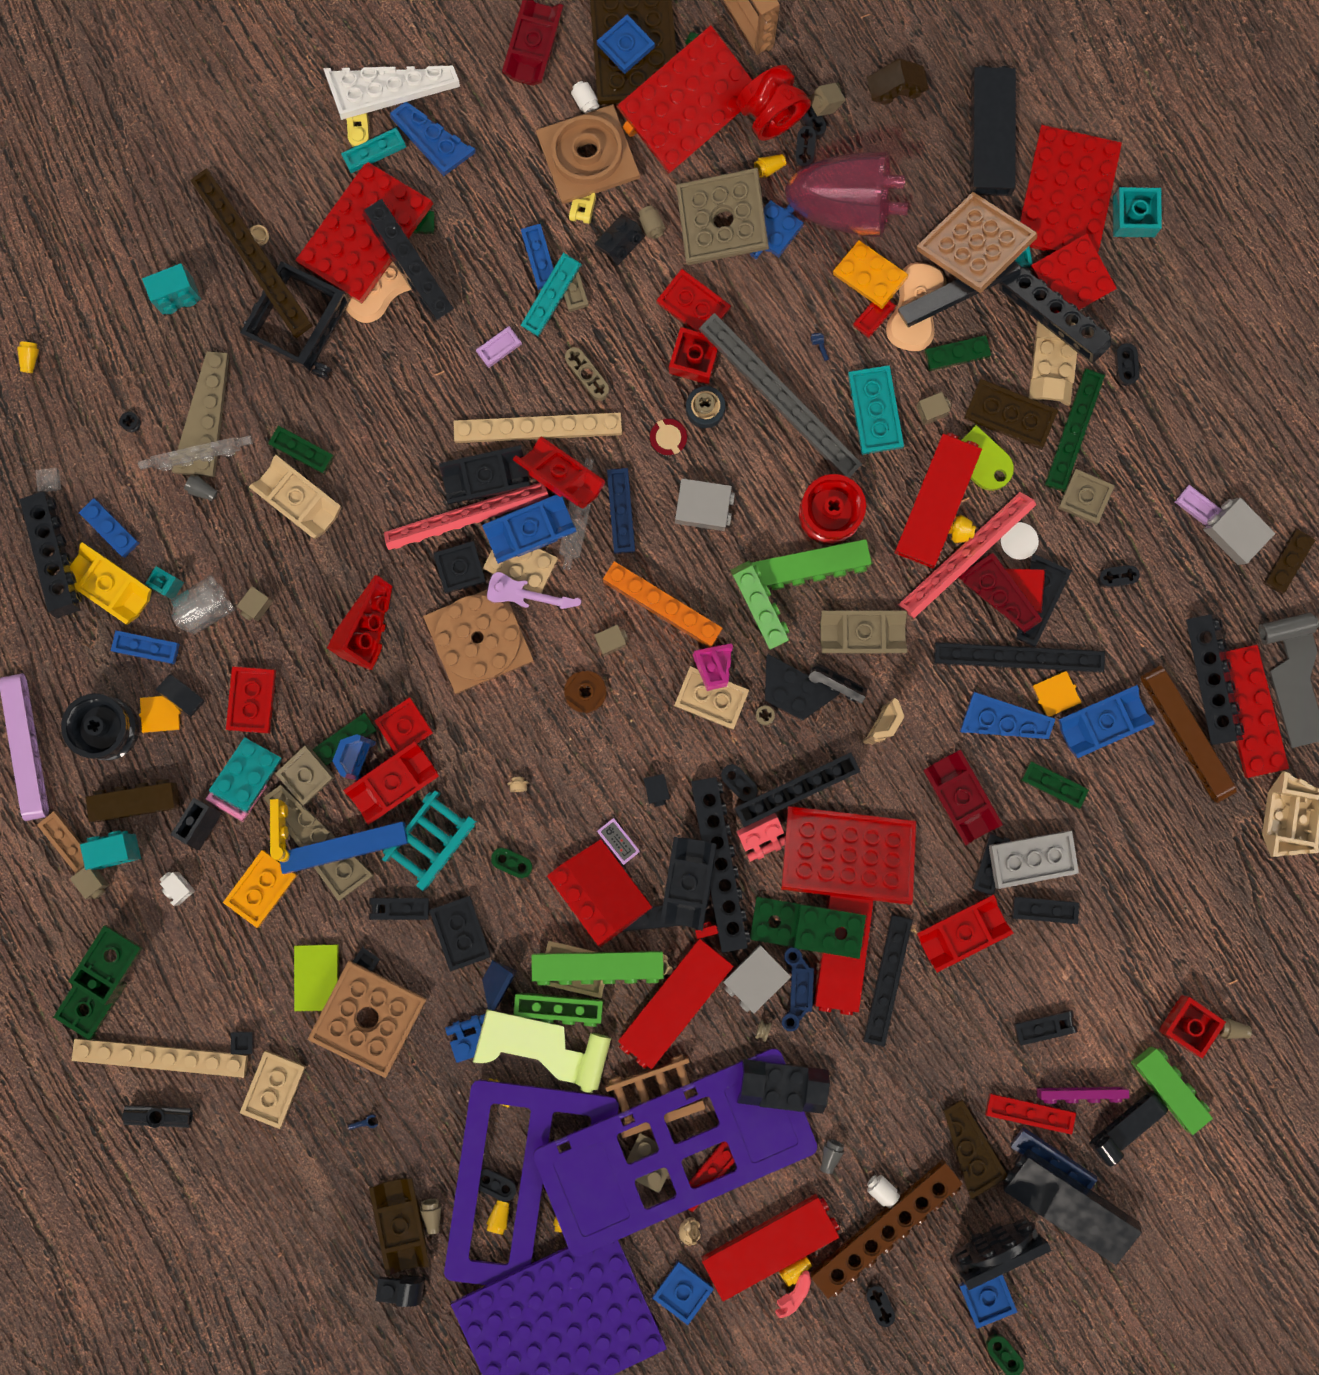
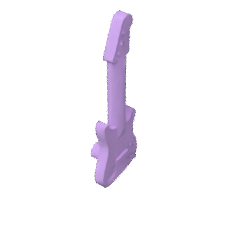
M496 572L491 576L487 590V599L491 602L509 601L524 608L529 607L523 601L524 598L560 606V609L576 607L581 604L579 598H559L524 590L523 586L528 583L527 581H515L501 572Z

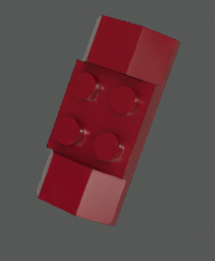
M522 0L503 65V74L513 81L531 86L542 83L557 35L564 7L562 4L550 7L536 3L534 0Z
M961 750L923 770L965 846L1003 825Z

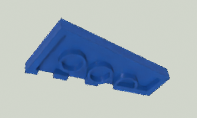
M404 102L390 112V118L443 176L475 154V148L461 142V139L456 135L452 136L444 130V127L438 123H433L428 119V116L407 102Z
M973 692L959 732L1049 739L1056 719Z

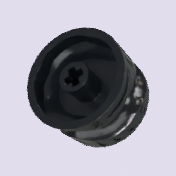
M92 693L77 698L67 707L61 721V731L65 743L74 753L86 758L110 761L123 757L134 747L139 735V721L135 711L126 702L110 696Z

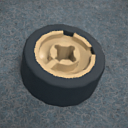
M701 386L689 394L686 401V415L695 426L711 428L723 419L725 399L716 388ZM702 393H708L714 398V408L708 414H701L695 406L696 398ZM701 400V401H700V402H701V407H702V405H704V404L709 405V402H710V401H709V400H706V401Z

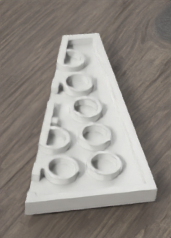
M408 66L406 70H396V67H363V69L358 71H350V68H342V71H331V68H323L341 120L460 87L459 79L453 66H428L426 69H415V66Z

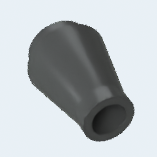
M191 475L184 486V490L188 491V494L207 499L211 502L218 493L216 489L198 475L196 477Z
M828 1139L827 1143H824L822 1165L820 1168L822 1172L833 1174L836 1165L845 1152L843 1150V1143L834 1139Z

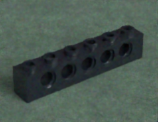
M380 199L366 208L362 216L433 323L449 314L454 309L383 200Z
M1020 266L1021 273L999 283V290L1091 364L1110 348L1111 335L1106 329L1098 327L1091 317L1084 316L1074 304L1066 302L1059 292L1052 291L1042 279L1034 277L1027 267ZM1043 298L1044 300L1038 301L1036 299ZM1057 310V311H1060V312H1059V313H1053L1052 311ZM1068 323H1075L1076 325L1070 326ZM1085 335H1090V336H1092V337H1091V338H1084L1083 336H1085Z
M44 491L21 498L20 503L47 611L56 619L80 611L79 602H81V597L75 589L76 577L70 570L69 565L72 562L65 550L67 542L60 531L62 523L59 516L56 515L57 503L55 499Z
M1208 614L1186 619L1211 745L1243 740L1242 735L1245 734V731L1238 717L1240 706L1237 701L1235 702L1234 693L1236 692V686L1230 678L1229 672L1232 671L1229 659L1226 658L1227 643L1221 634V630H1223L1222 620L1220 617L1218 618V614ZM1208 631L1212 635V640L1209 643L1204 639V635ZM1212 652L1216 655V661L1213 664L1208 659ZM1216 673L1221 678L1218 685L1213 682V676ZM1220 694L1225 698V703L1222 706L1217 702V697ZM1224 715H1226L1229 718V724L1227 727H1225L1221 722V719Z
M852 752L735 807L734 811L744 828L861 771Z

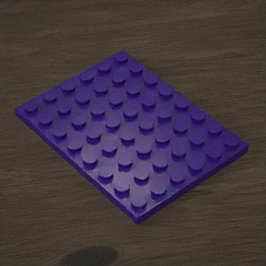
M619 1240L579 1257L573 1256L569 1248L566 1247L451 1302V1307L482 1375H614L667 1349Z

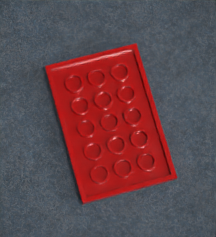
M710 25L616 107L669 174L741 112L736 105V100L752 79Z
M1041 125L1019 222L1037 232V239L1030 245V248L1053 253L1081 236L1088 234L1097 253H1099L1122 142Z
M369 162L363 165L295 260L297 264L335 288L345 292L361 304L392 263L386 250L362 216L363 211L382 199L409 239L433 205L432 200Z
M788 806L781 890L911 905L913 903L916 821Z

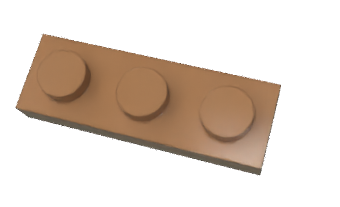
M53 811L37 826L72 870L78 873L85 867L80 848L82 842L58 812Z

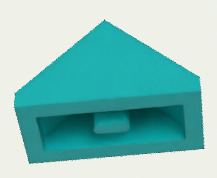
M155 566L145 584L160 594L174 600L184 582Z

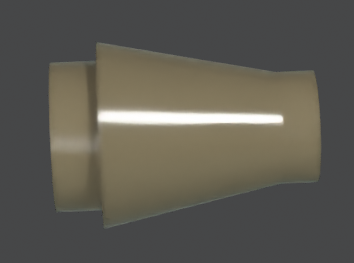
M1229 1018L1223 1019L1226 1023L1218 1036H1221L1223 1039H1249L1251 1037L1252 1029L1250 1026Z
M438 1199L422 1201L420 1212L427 1234H436L440 1232L441 1204H439Z

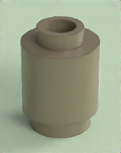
M647 206L639 211V221L648 238L652 237V239L661 237L666 227L658 210L654 206Z

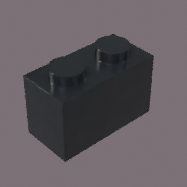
M193 797L171 836L190 847L200 850L222 813Z

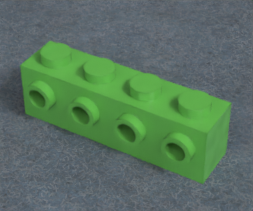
M747 561L731 569L730 571L769 649L771 650L789 641L786 635L789 633V629L784 621L780 623L777 615L781 613L776 603L771 604L768 598L771 596V593L766 584H761L759 578L762 575L757 565L752 566L750 561Z
M517 992L515 994L514 1015L529 1019L538 1018L541 1019L540 1021L553 1023L554 1020H562V1024L575 1025V1022H584V1026L595 1027L597 1023L601 1024L604 999Z

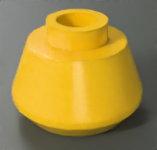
M957 516L954 521L951 540L954 543L968 542L969 538L974 537L976 526H973V522L965 516Z

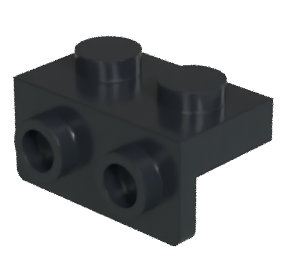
M621 214L594 245L598 250L610 256L616 265H619L642 241L645 235L638 223Z

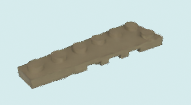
M206 352L172 466V473L215 477L229 363L228 353Z
M283 785L278 786L263 797L269 806L272 799H279L285 802V805L288 807V817L285 818L288 833L299 847L336 838ZM357 857L314 867L338 901H341L374 876Z

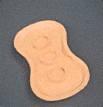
M392 261L362 304L348 296L351 301L346 311L359 322L370 323L376 321L385 313L390 302L396 296L411 290V288Z
M915 262L908 264L903 269L908 274V279L899 288L898 306L889 318L886 326L889 341L896 347L908 351H921L931 344L935 333L933 316L908 328L899 315L898 308L947 285L946 277L939 268L931 264Z

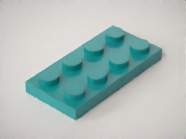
M890 365L848 372L861 454L902 449L904 443Z

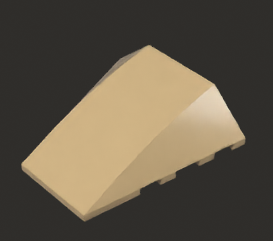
M1282 771L1267 795L1262 836L1271 857L1319 853V788L1308 784V782L1302 779H1297L1285 771Z

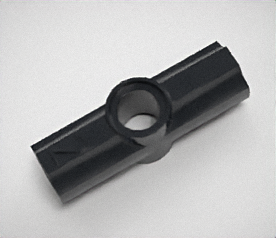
M125 1105L122 1120L124 1125H141L152 1128L159 1126L190 1128L193 1121V1110L188 1107H167L166 1105ZM155 1111H158V1112L161 1113V1115H162V1120H161V1121H157V1120L155 1119V1117H154Z

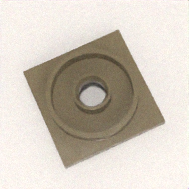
M758 168L676 185L687 265L769 249ZM720 212H730L734 217L732 224L728 227L717 228L714 225L715 217Z

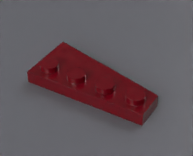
M994 553L958 577L961 582L1024 633L1042 621L1040 615Z

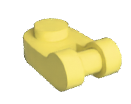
M368 113L346 118L348 140L352 147L370 140ZM354 122H361L362 126L355 127Z
M592 193L590 196L573 200L569 220L575 222L581 220L583 223L590 224L596 194ZM579 207H584L585 212L578 211Z

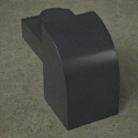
M404 1275L402 1279L380 1276L378 1278L375 1301L393 1303L397 1307L420 1305L423 1301L426 1277Z

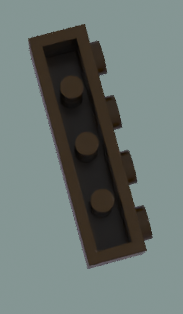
M169 779L158 780L156 785L148 786V783L135 784L134 789L128 790L127 786L116 787L114 792L106 793V790L93 791L92 796L85 797L88 821L94 823L180 809L177 783H172Z

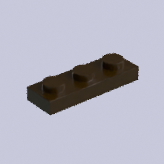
M1296 529L1263 584L1280 594H1284L1316 540Z

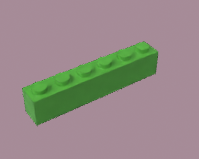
M865 539L756 561L751 564L752 566L757 565L762 575L759 578L762 585L766 584L768 588L772 587V590H779L784 588L785 584L792 583L793 586L805 584V580L813 579V582L825 580V576L834 575V578L847 575L846 572L854 571L855 574L866 572L872 563L867 540Z
M663 951L532 954V981H537V985H550V981H559V985H571L572 981L581 980V984H594V980H603V984H615L616 980H624L626 984L637 983V979H646V983H659V979H664Z

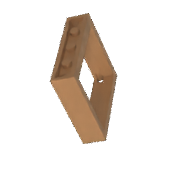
M723 0L756 55L765 50L770 51L775 44L780 8L779 2L777 0H751L759 13L758 16L749 0Z

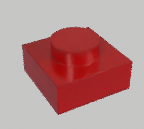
M710 921L704 923L703 931L695 929L697 939L718 934L716 924L711 925Z

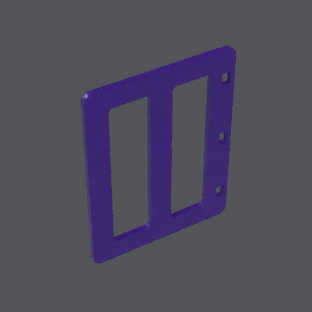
M476 1080L473 1082L470 1091L444 1275L449 1281L488 1285L531 1264L543 1184L533 1154L538 1147L549 1142L553 1113L564 1112L587 1115L591 1117L592 1125L618 1114L619 1104L616 1098L488 1080ZM492 1104L525 1107L531 1111L510 1258L506 1264L477 1261L469 1258L489 1113Z

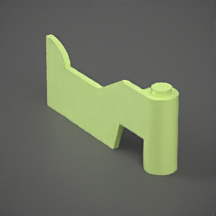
M487 1009L473 1062H491L501 1052L537 1059L558 1080L576 1083L581 1086L580 1090L593 1093V1090H598L611 1038L598 1033H590L585 1053L565 1049L564 1026Z

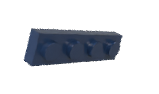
M628 468L607 470L614 554L635 552Z
M1024 1127L1011 1142V1148L1020 1154H1024L1027 1149H1030L1089 1189L1098 1181L1096 1175Z

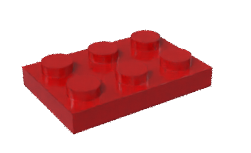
M683 269L679 271L656 300L659 306L691 330L700 333L702 332L699 328L714 313L722 320L731 309L730 304Z
M232 667L226 730L270 734L276 670Z

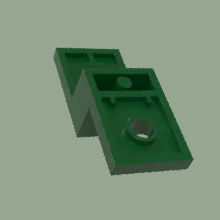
M756 897L750 940L860 959L866 915ZM773 915L780 918V925L776 928H772L768 924L769 918ZM838 927H844L847 931L846 937L842 940L835 937V930Z
M104 925L68 982L73 987L53 1018L84 1038L92 1040L126 987L127 983L123 979L143 947L108 925ZM110 949H113L117 954V958L113 962L107 959V952ZM82 1004H86L89 1007L87 1016H83L79 1011Z

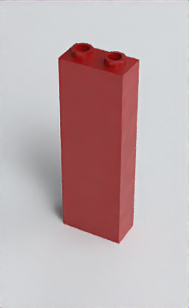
M952 433L942 434L894 554L932 569L936 566L981 454L982 448H979L977 443L961 441L957 435Z
M828 895L826 909L866 915L860 959L827 953L820 954L814 1005L819 1007V1011L831 1012L832 1009H838L840 1014L853 1015V1012H859L874 900ZM838 927L835 930V937L842 940L846 937L847 931L844 927Z
M699 938L618 1039L620 1043L619 1048L628 1055L630 1053L637 1057L635 1061L646 1069L648 1066L652 1069L734 966Z
M816 1193L701 1256L702 1263L722 1301L733 1297L839 1238L837 1231L840 1228L834 1217L829 1218L826 1211L830 1209L824 1197L819 1199Z

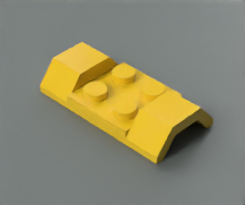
M82 542L80 544L79 554L70 565V570L76 577L75 589L128 625L138 618L150 601L152 590Z

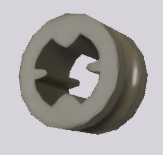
M702 393L696 398L695 406L697 411L701 414H708L713 410L714 398L712 395ZM709 400L710 407L704 406L702 408L700 401Z
M761 706L756 712V720L761 725H770L775 718L774 710L769 706ZM762 710H767V713H771V718L768 717V721H764L763 718L759 717V713H763Z
M761 1020L755 1034V1039L762 1038V1041L766 1042L771 1029V1023L765 1024L764 1020Z

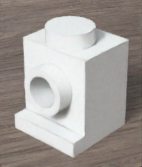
M168 872L160 879V885L163 887L162 892L169 899H173L171 902L173 906L180 905L195 892L180 872Z

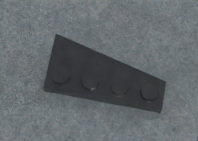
M1032 554L1030 569L1045 570L1042 613H1038L1042 621L1025 633L1018 628L1016 639L1036 647L1072 570Z

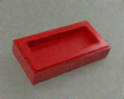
M889 300L884 308L881 309L872 302L853 323V327L867 338H870L894 311L896 305Z

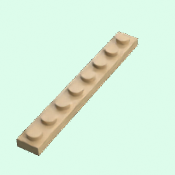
M621 413L454 421L455 443L538 439L541 436L545 439L622 435Z
M76 1038L74 1039L72 1061L244 1078L246 1077L248 1055Z

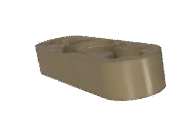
M576 347L568 349L565 353V360L569 368L595 400H605L609 395V386L582 350ZM571 354H574L575 356L579 355L578 360L581 363L580 367H578V364L575 360L570 361ZM590 369L593 372V376L590 379L582 378L581 373L583 370ZM595 380L599 388L604 387V394L595 393L596 387L593 385Z

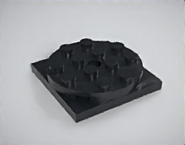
M1020 1219L1015 1223L1004 1226L998 1223L989 1228L990 1231L984 1234L976 1233L969 1238L970 1242L953 1252L954 1256L950 1259V1262L968 1290H971L1052 1250L1049 1243L1038 1233L1034 1223L1028 1222L1026 1219Z

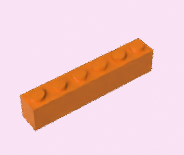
M615 561L603 578V583L708 648L714 645L723 628Z

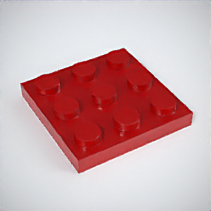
M1088 234L1081 236L1030 266L1037 279H1042L1047 284V287L1052 291L1059 292L1066 302L1074 304L1078 310L1117 289Z

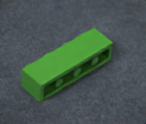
M1150 1046L1131 1063L1167 1106L1184 1130L1194 1135L1213 1119L1208 1113L1211 1110L1202 1100L1199 1102L1195 1097L1196 1091L1189 1083L1185 1084L1180 1078L1183 1076L1174 1065L1171 1067L1166 1061L1168 1059L1166 1053L1161 1048L1157 1049Z

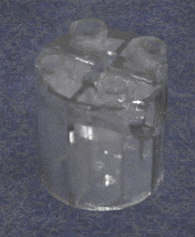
M212 575L171 599L173 605L171 617L179 629L190 632L193 635L235 611V608L230 600L226 599L225 596L227 594L220 584L218 585Z

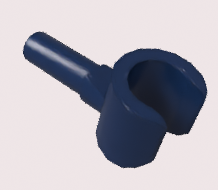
M813 333L811 335L812 345H819L824 361L829 360L824 346L823 334Z
M370 1114L365 1120L348 1124L349 1130L362 1126H368L369 1128L377 1127L378 1123L371 1125L368 1122L369 1118L376 1117V1115Z

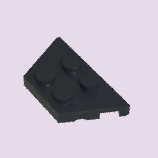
M767 654L765 674V701L803 721L840 694V692L831 691L827 685L821 682L812 683L809 676Z

